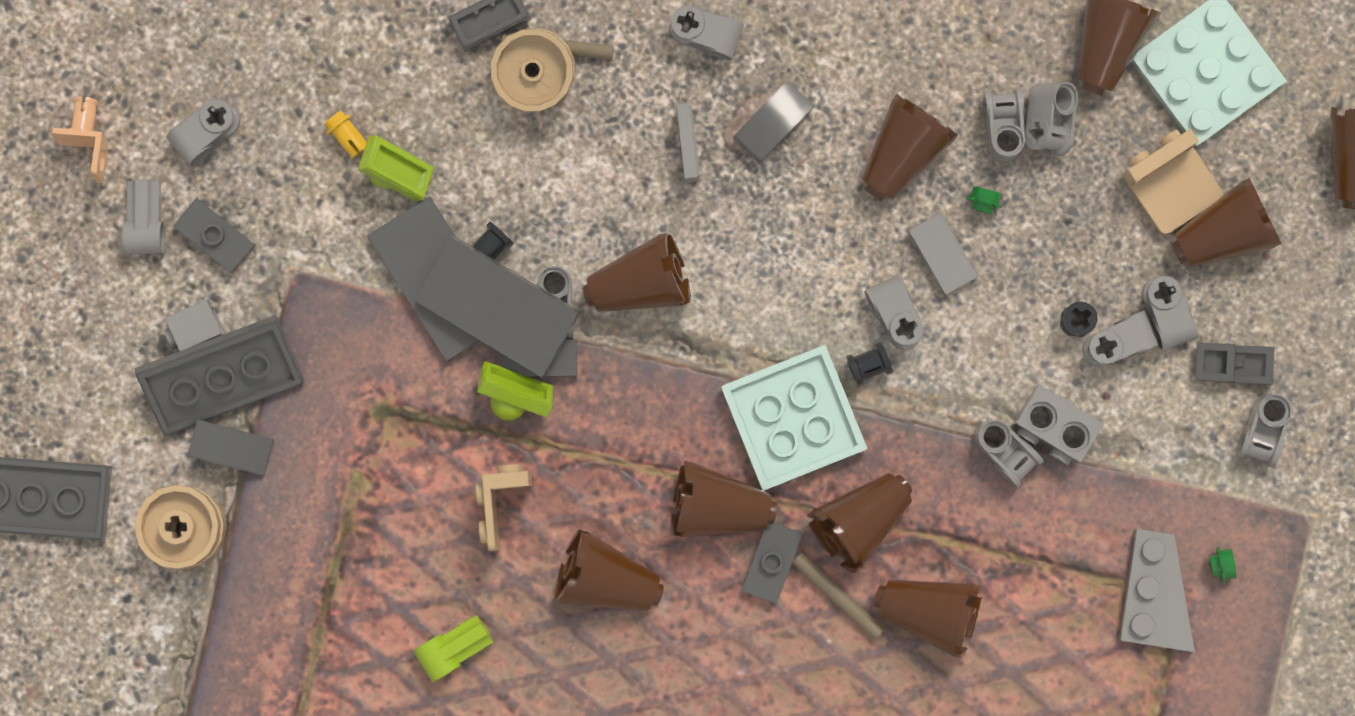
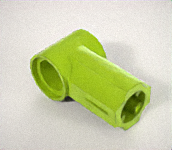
M476 615L456 626L455 629L445 635L441 633L413 650L431 682L434 683L460 667L461 662L489 646L494 641L484 623Z

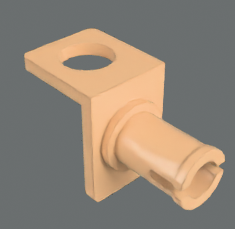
M83 97L74 98L71 128H52V136L59 145L94 148L91 174L97 183H103L109 143L102 132L93 131L98 101L86 97L84 103Z

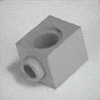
M207 299L165 318L169 327L164 329V333L173 350L178 348L179 351L226 334L213 303Z

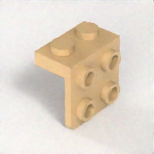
M1178 129L1174 130L1158 141L1162 148L1150 155L1147 150H1144L1130 159L1128 164L1131 168L1121 175L1157 230L1163 235L1174 231L1223 196L1222 189L1193 148L1199 140L1192 129H1189L1182 135Z
M520 464L498 466V473L483 474L482 483H476L477 505L484 506L486 520L479 521L481 544H488V551L500 550L496 490L533 487L532 472L523 471V466Z

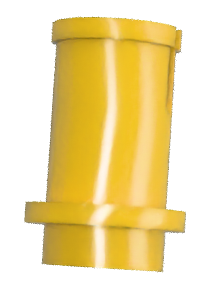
M341 110L328 119L324 125L328 129L326 133L328 135L333 134L353 160L365 149L367 141L349 121L351 116L349 114L345 115Z

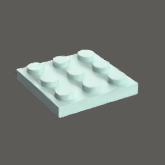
M1208 0L1140 49L1131 62L1182 132L1185 133L1192 129L1199 140L1194 145V148L1287 82L1227 0Z
M826 345L721 386L763 491L867 450Z

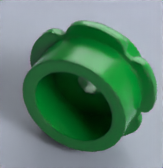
M973 186L971 195L966 196V199L972 202L970 209L992 214L994 208H1002V205L999 204L1002 194L999 192Z
M1216 547V555L1209 556L1212 577H1220L1222 583H1226L1228 579L1237 578L1232 549L1220 550V547Z

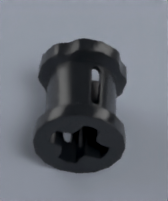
M489 221L486 225L487 230L470 246L495 260L506 247L511 248L514 242Z
M1083 301L1075 302L1066 307L1061 313L1060 327L1067 336L1082 337L1096 327L1098 321L1097 312L1089 303ZM1072 311L1076 315L1080 313L1085 314L1086 319L1083 321L1085 328L1081 325L1074 327L1070 321L1074 318Z
M881 342L875 344V348L855 357L852 354L846 356L849 369L858 387L864 385L865 380L885 372L889 375L893 373L890 360Z

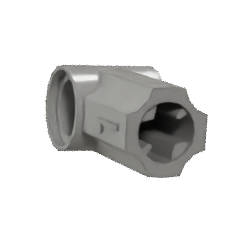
M153 180L127 181V221H124L122 229L124 253L164 254L166 234L164 222L161 221V182Z

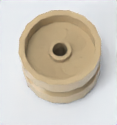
M525 28L507 36L496 48L491 61V80L497 94L507 104L522 111H542L556 105L570 91L576 76L575 58L569 45L557 33L544 28ZM536 63L539 66L540 72L536 77H530V72H526L528 64Z
M173 485L158 489L145 499L137 513L135 533L138 545L148 559L162 567L189 569L205 564L217 554L224 542L227 525L223 509L213 496L198 488ZM179 522L187 523L186 532L181 531L180 534L177 531V524Z

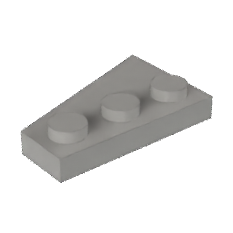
M1135 529L1118 640L1195 652L1174 534Z

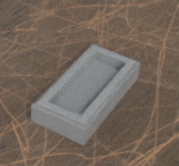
M690 103L676 104L685 183L698 182L699 167L692 105Z
M941 212L908 231L944 296L978 278Z

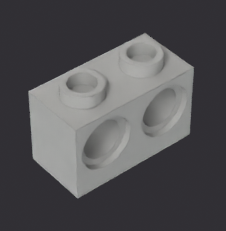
M1039 384L1033 389L1012 425L1019 429L1017 435L1021 439L1034 446L1041 442L1051 448L1049 453L1051 457L1068 466L1071 461L1075 464L1082 462L1104 424ZM1036 407L1043 408L1049 415V422L1045 428H1037L1031 422L1030 415ZM1067 427L1076 428L1081 434V442L1076 448L1068 447L1063 441V432Z

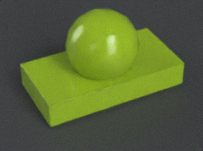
M377 135L368 137L358 167V171L369 176L375 186L383 189H393L415 202L424 201L434 169L430 164Z
M483 362L479 370L477 392L491 397L490 405L496 417L504 421H513L519 419L525 410L548 417L553 402L552 385L490 362Z

